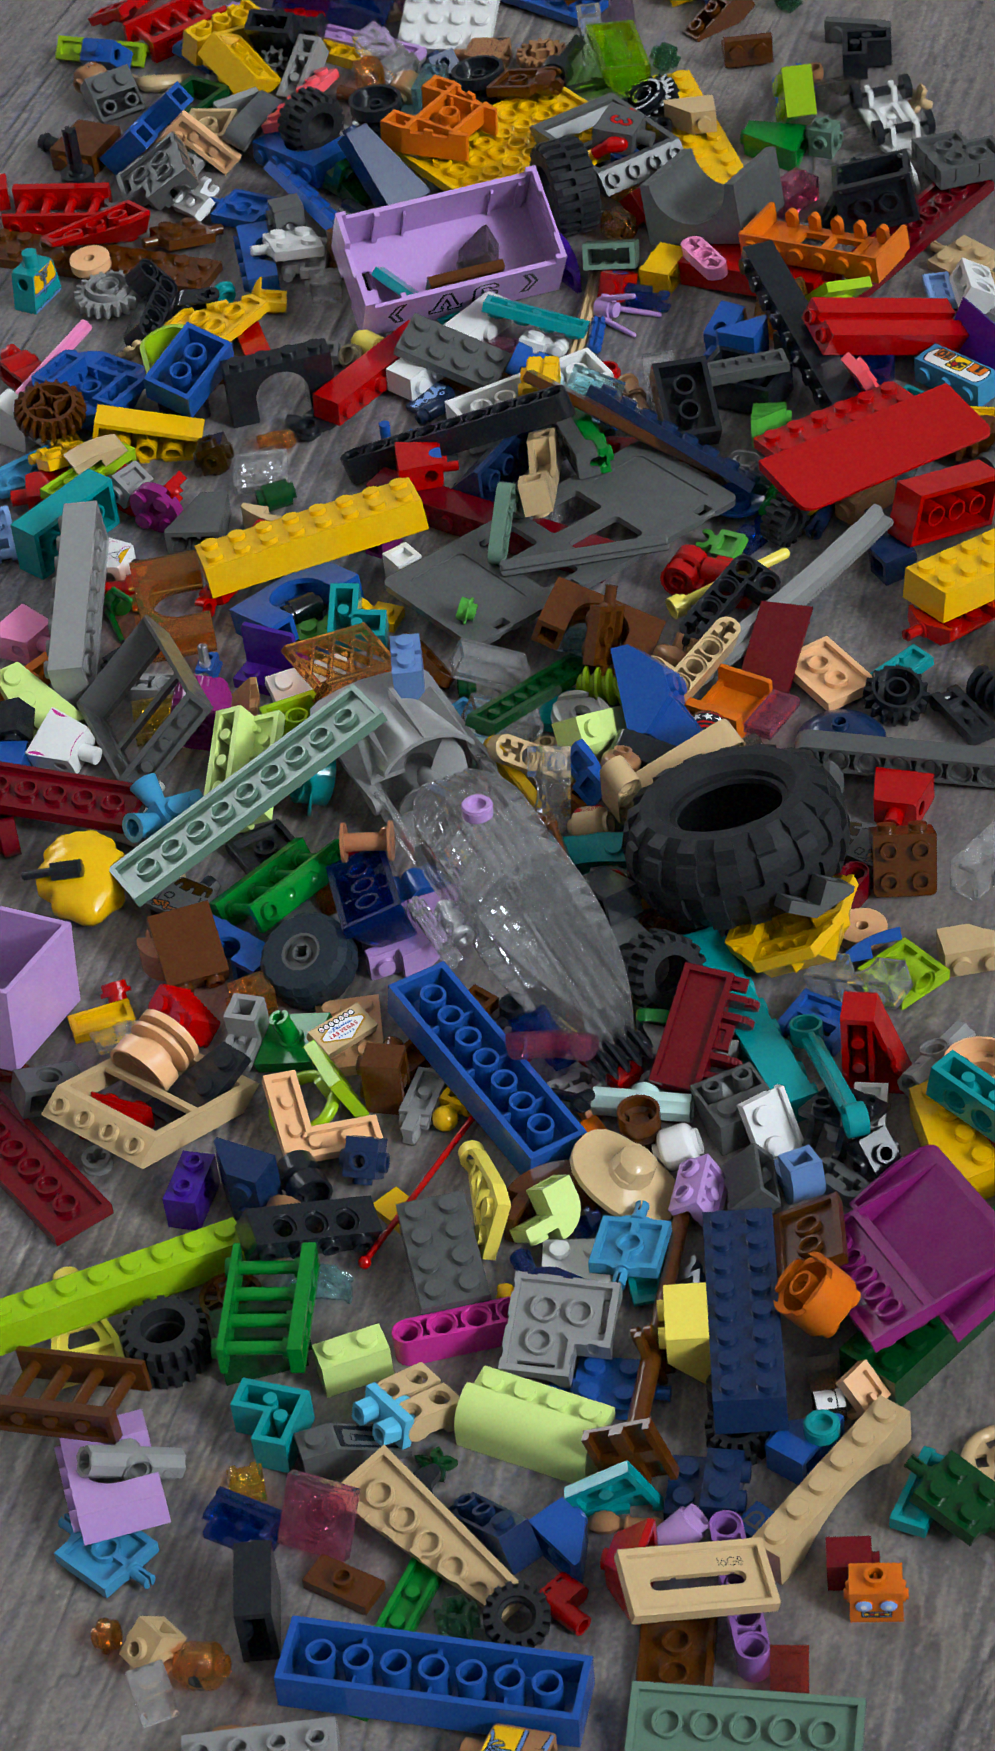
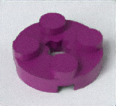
M154 482L142 483L134 490L129 499L131 508L136 515L135 521L141 528H150L164 533L165 529L183 511L179 500L176 497L171 499L166 494L168 489Z

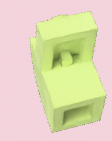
M552 1175L527 1189V1194L537 1215L509 1230L514 1242L529 1243L530 1246H534L547 1239L564 1240L570 1236L578 1224L581 1212L580 1199L570 1175Z

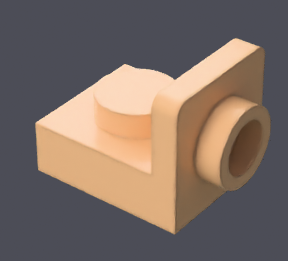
M866 1359L858 1361L836 1382L839 1389L853 1406L846 1413L850 1420L859 1419L879 1395L885 1398L891 1395Z

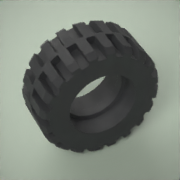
M567 135L536 144L530 153V166H536L557 229L565 238L595 230L601 222L602 203L593 163L589 158L587 149L584 148L583 142L576 136Z

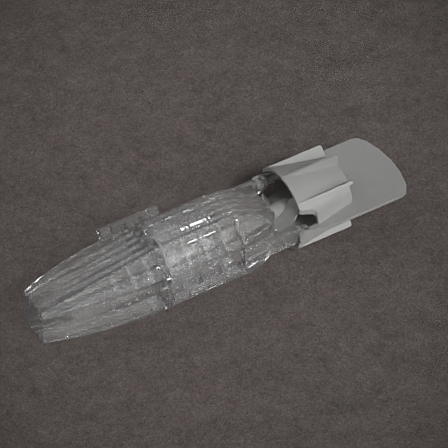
M424 670L425 692L419 700L412 698L401 699L394 689L391 671L358 680L317 701L311 707L310 715L354 684L384 713L387 719L375 731L360 740L350 750L339 756L338 759L358 787L372 813L375 816L381 814L386 824L388 820L393 821L395 837L414 865L421 867L425 878L440 898L434 913L423 898L419 899L418 896L411 898L412 902L407 904V909L441 960L448 966L450 965L452 969L458 967V962L463 960V956L455 946L463 947L471 943L495 978L528 1013L566 1045L579 1054L580 1052L584 1053L589 1058L591 1057L590 1046L593 1045L602 1051V1039L605 1038L611 1044H614L612 1035L614 1032L625 1037L624 1026L628 1025L635 1030L631 990L625 965L610 924L594 893L552 833L546 829L544 822L525 796L515 785L499 774L497 764L489 757L487 748L479 741L471 729L465 726V721L429 672ZM473 759L476 762L477 769L471 768ZM475 794L488 796L493 802V817L482 824L466 822L461 812V803L465 798Z

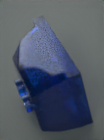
M387 850L361 851L348 856L347 863H342V860H339L325 867L341 928L346 939L353 937L362 944L384 947L418 934L405 889L393 862L389 861Z

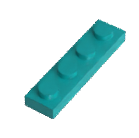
M490 294L484 300L481 311L488 313V316L494 319H511L517 325L537 326L539 330L547 333L556 331L563 333L565 337L573 340L584 339L590 321Z

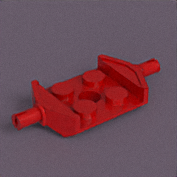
M993 600L945 623H941L925 611L917 609L913 604L908 605L910 627L902 631V637L904 640L907 639V642L921 636L923 638L927 637L940 646L951 643L994 621L995 601Z

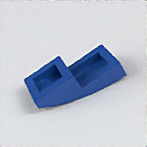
M580 739L574 742L560 762L576 780L572 788L586 805H598L602 800L600 769L602 766L586 742Z
M900 927L876 933L854 944L837 958L838 965L872 959L871 946L902 940Z

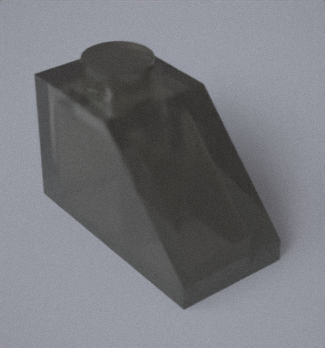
M487 225L482 226L459 249L458 262H456L458 269L499 260V243Z

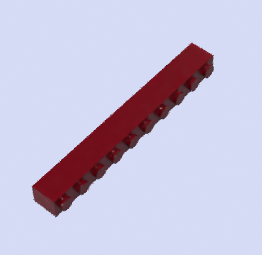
M384 467L366 484V488L388 484L391 480L398 478L397 471ZM445 486L417 491L422 500L428 526L462 537L492 520L494 502ZM545 518L532 519L552 533L559 532L568 527ZM511 532L508 553L517 555L534 544L517 533ZM591 534L574 544L573 547L579 548L616 541ZM569 567L557 568L569 573L575 572Z

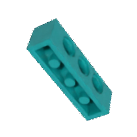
M952 1049L931 1067L926 1095L995 1143V1078Z

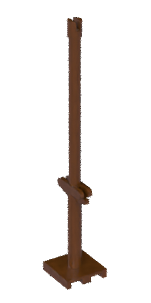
M689 1211L673 1216L671 1224L672 1233L662 1265L650 1324L645 1325L643 1331L640 1327H634L630 1330L631 1339L638 1349L641 1358L627 1422L583 1430L581 1442L599 1472L628 1460L650 1484L652 1477L668 1475L670 1480L678 1479L680 1468L650 1418L657 1381L660 1385L668 1384L667 1375L673 1374L676 1371V1368L667 1362V1350L659 1349L658 1328L665 1327V1321L658 1322L657 1300H664L663 1285L677 1283L691 1217Z

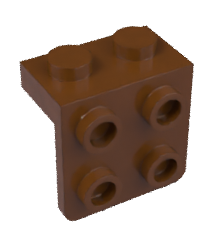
M771 32L723 37V40H721L725 68H741L747 65L762 66L767 63H773Z
M915 820L908 822L906 826H896L894 822H879L877 827H869V841L873 850V892L875 896L934 895L937 892V833L932 824L927 825L926 821Z

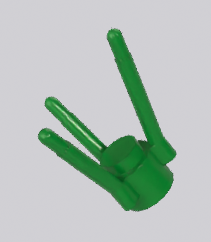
M112 587L105 594L104 605L107 609L104 614L109 618L120 643L121 640L125 639L115 616L126 615L131 609L143 617L147 614L164 629L167 627L160 619L133 602V598L123 593L120 589Z

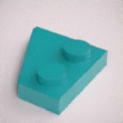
M628 1460L564 1487L565 1500L573 1507L578 1506L587 1518L595 1512L603 1510L612 1511L616 1515L630 1514V1506L651 1504L653 1512L664 1509L663 1496Z

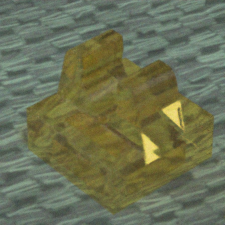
M250 1462V1466L239 1468L232 1465L229 1467V1470H226L231 1507L268 1501L262 1463Z

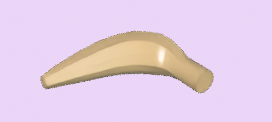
M192 74L132 75L136 85L142 91L157 93L168 90L177 81L179 83L183 82Z

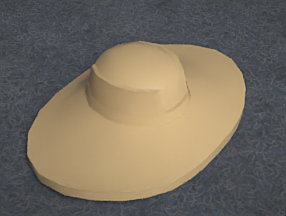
M594 1129L587 1132L575 1143L569 1159L572 1174L580 1187L600 1207L613 1216L621 1217L632 1215L635 1203L641 1200L642 1206L644 1200L650 1205L646 1217L667 1221L673 1218L668 1209L676 1180L648 1149L607 1129Z

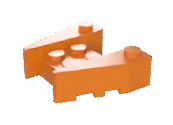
M434 75L422 85V110L416 116L394 109L380 121L381 140L394 152L466 162L469 160L468 137L476 130L494 136L498 135L497 108L486 101L481 103L475 98L473 92L463 91L461 85L456 81Z

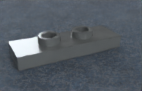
M783 348L707 363L712 386L738 383L742 380L764 378L768 375L790 371V363Z

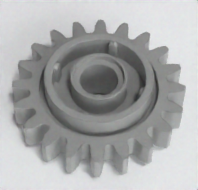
M110 270L106 274L101 271L95 276L90 275V279L81 280L82 285H77V291H74L76 308L80 310L81 314L86 313L87 317L95 315L96 319L101 317L106 319L110 317L119 318L124 313L130 314L129 310L137 308L141 297L126 284L123 270L118 272Z

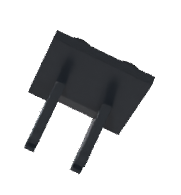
M825 1086L798 1109L799 1116L809 1119L802 1147L810 1145L815 1151L824 1123L839 1129L835 1150L831 1158L844 1163L847 1156L844 1144L852 1140V1138L849 1139L846 1136L841 1114ZM849 1087L857 1102L863 1101L865 1103L870 1126L891 1109V1103L878 1099L875 1095L866 1094Z

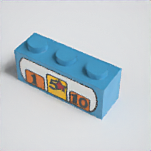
M936 343L914 358L915 381L923 385L935 388L947 383L969 406H984L995 398V370Z

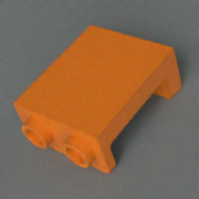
M721 663L717 668L718 680L701 700L690 697L684 706L691 715L702 710H711L719 713L730 722L740 737L743 738L773 704L772 680Z

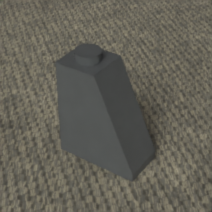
M228 491L200 492L164 531L168 555H197L194 545L201 544L203 540L208 538H219L227 535L232 514Z

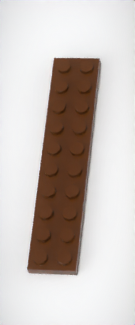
M0 229L1 268L15 269L23 261L21 252L26 248H34L37 251V255L50 257L53 260L58 276L89 280L75 276L71 270L69 260L76 250L89 245H98L109 251L111 267L107 272L110 270L115 272L123 270V274H126L141 259L146 258L175 281L178 292L183 289L191 290L210 287L223 270L222 261L209 258H197L184 254L176 255L163 251L156 252L141 248H128L107 244L51 247L42 242L41 237L44 235L32 234L30 232H10L8 229Z

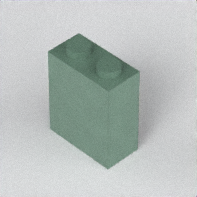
M639 239L587 241L582 244L583 270L631 269L640 265Z

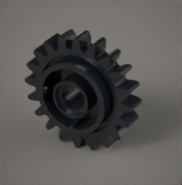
M658 73L655 78L649 75L648 79H640V82L633 84L629 91L624 92L626 98L621 99L647 117H665L663 100L679 99L680 96L677 93L680 90L672 77H669L667 74L661 76Z

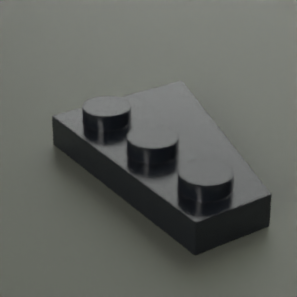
M223 1041L181 1074L167 1092L198 1108L231 1090L252 1060L246 1054ZM155 1097L146 1102L148 1106H151L153 1115L167 1124L186 1115V1113Z

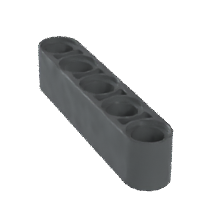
M261 89L230 122L222 140L245 152L252 144V141L257 139L263 132L261 125L268 119V115L278 109L277 106L282 104L283 101Z

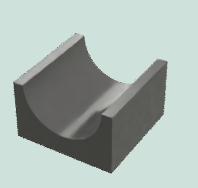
M765 147L724 185L711 179L700 168L692 148H684L640 185L650 244H659L660 242L681 244L684 239L692 236L702 237L709 244H740L738 233L769 202H775L776 213L785 205L776 147Z

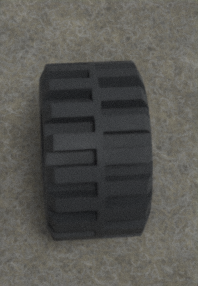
M313 87L300 88L298 93L294 91L290 94V99L284 101L285 105L279 111L281 116L277 120V123L280 124L278 131L281 133L283 140L299 151L320 148L341 136L339 133L340 130H343L344 124H342V121L345 120L344 114H342L343 108L339 105L338 101L321 90Z
M652 928L649 929V932L642 931L638 933V939L631 938L628 942L630 946L628 950L623 948L620 955L624 956L622 962H618L617 969L621 970V974L617 975L619 983L624 984L620 988L622 993L629 996L628 1000L642 1008L670 1011L685 962L703 966L702 964L706 962L703 954L699 953L701 948L693 943L691 939L665 929ZM668 957V975L656 987V969L660 962Z
M160 1295L155 1300L146 1299L143 1301V1305H136L131 1309V1315H125L123 1325L120 1326V1341L124 1357L145 1360L152 1389L155 1386H160V1390H165L169 1386L174 1385L176 1388L182 1387L186 1381L191 1383L196 1380V1374H203L205 1372V1364H210L212 1342L205 1313H202V1308L198 1304L193 1305L191 1299L184 1298L180 1300L179 1295H171L170 1298Z

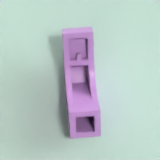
M438 891L408 900L411 923L413 925L412 930L408 934L395 941L364 950L368 974L372 981L399 972H403L406 978L431 967L442 956L448 943V925L436 908V904L442 900Z

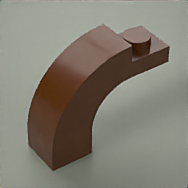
M570 1160L553 1161L539 1165L526 1171L509 1185L507 1192L511 1208L504 1229L505 1240L515 1243L509 1230L537 1215L526 1190L552 1175H570L580 1199L581 1209L598 1215L602 1207L593 1201L580 1187L572 1174Z

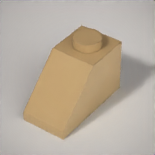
M713 95L663 100L664 115L671 119L672 127L690 134L717 132Z

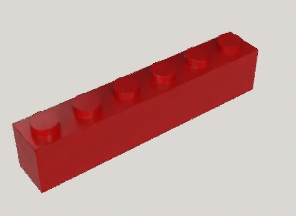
M407 320L313 393L315 417L341 426L388 389L386 368L400 358L393 355L394 349L410 320Z

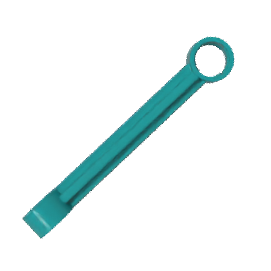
M813 1014L795 1016L789 1022L791 1043L797 1048L806 1050L841 1114L846 1136L850 1139L869 1135L871 1126L866 1105L863 1101L857 1102L823 1042L822 1019Z

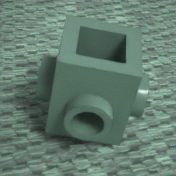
M817 117L811 126L807 127L805 138L808 141L809 156L833 159L841 148L844 136L839 120H833L829 117Z

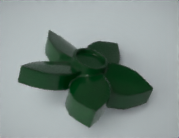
M440 1447L434 1448L431 1451V1457L415 1455V1461L422 1466L421 1468L430 1464H437L441 1470L439 1481L445 1483L446 1471L453 1470L458 1465V1460L448 1455L443 1456V1451Z

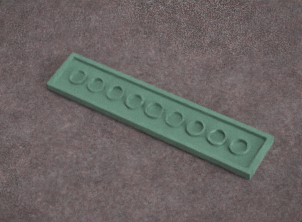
M352 684L110 867V873L133 901L141 907L196 864L203 861L204 858L221 845L228 842L229 839L245 827L252 824L266 811L301 787L311 777L326 768L343 753L350 750L360 740L375 731L387 721L384 713L362 691Z

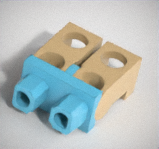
M419 1362L378 1383L373 1382L366 1385L365 1398L353 1403L352 1419L359 1426L373 1422L372 1434L374 1440L380 1446L394 1442L401 1450H404L411 1446V1441H421L431 1432L444 1428L448 1433L454 1431L455 1412L460 1396L447 1384L441 1383V1379L424 1363Z

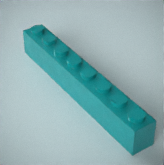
M713 927L683 935L701 948L699 953L703 954L706 962L702 964L703 966L732 972L737 977L750 980L746 994L733 991L731 993L758 1000L761 1004L759 1011L753 1013L733 1008L728 1010L730 1013L749 1017L755 1022L754 1028L751 1031L735 1029L733 1040H739L740 1061L743 1064L750 1062L770 1090L777 1084L783 1085L797 1123L808 1120L798 1115V1109L819 1092L817 1085L814 1082L810 1083L807 1079V1072L803 1062L795 1059L790 1041L788 1039L784 1040L781 1036L778 1021L776 1018L771 1019L764 998H758L752 978L750 976L746 977L744 974L741 960L730 953L725 944L726 936L722 937L719 931L714 930Z

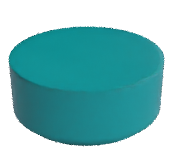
M814 1410L803 1421L804 1436L813 1445L828 1446L835 1443L840 1437V1419L830 1410Z

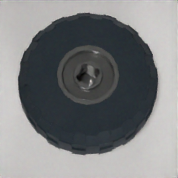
M304 912L286 919L272 931L263 946L260 967L263 979L279 999L291 1007L310 1010L314 1009L315 1006H322L323 1003L329 1000L339 998L352 983L358 968V950L349 932L337 920L320 912Z

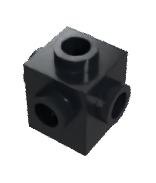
M885 1125L871 1128L869 1135L859 1136L857 1139L854 1138L844 1144L851 1157L850 1162L853 1170L866 1180L878 1178L894 1162L902 1158L899 1143L890 1135Z

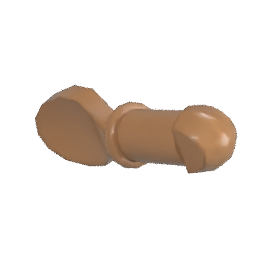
M603 1510L592 1514L588 1519L587 1525L593 1533L605 1535L622 1531L647 1517H631L627 1515L625 1519H621L612 1511ZM652 1516V1519L656 1521V1527L663 1522L661 1518Z

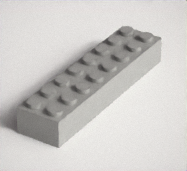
M97 500L66 503L63 506V516L58 518L61 536L56 538L59 556L54 558L57 576L52 578L55 596L50 599L52 619H48L50 640H46L48 661H44V675L46 679L51 681L50 688L75 708H78L76 705L77 701L95 680L98 672L109 538Z

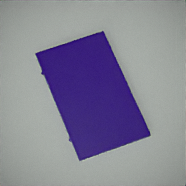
M963 297L954 320L961 321L969 336L958 354L995 370V323Z

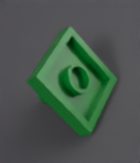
M280 1010L274 1011L269 1017L270 1024L254 1061L257 1071L260 1073L316 1069V1066L303 1047L309 1043L306 1039L308 1032L332 1018L330 1012L289 1014L286 1010H282V1012Z

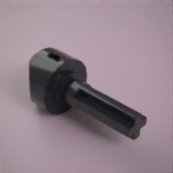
M575 34L560 56L551 55L547 57L539 68L553 66L560 68L562 73L555 75V78H561L566 87L574 75L571 64L585 46L586 41L583 40L585 37Z
M64 127L65 129L61 130L68 166L61 171L62 183H95L93 168L88 164L82 163L76 128Z

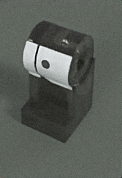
M837 1353L805 1358L806 1383L813 1411L818 1409L830 1410L843 1415L844 1421H847L845 1395L836 1384L841 1378Z

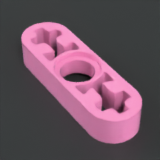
M692 236L681 242L683 257L706 279L720 280L728 275L726 259L702 237Z

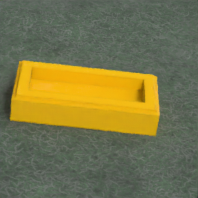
M128 998L67 1016L76 1045L131 1029L136 1023V1017Z

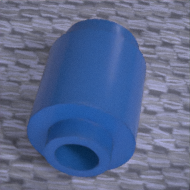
M410 868L400 878V888L407 901L438 891L428 873L420 868Z

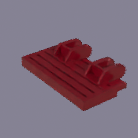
M685 962L650 1073L649 1083L656 1087L691 1094L690 1085L719 1074L711 1072V1066L730 1070L743 1065L740 1059L713 1051L728 1053L735 1029L753 1030L754 1020L728 1012L729 1008L753 1013L759 1011L761 1004L758 1000L731 993L733 991L746 994L750 983L749 979L737 977L732 972Z

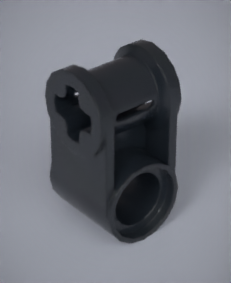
M214 287L180 290L175 296L172 315L175 316L185 308L193 307L194 311L207 308L208 303L219 301V290Z

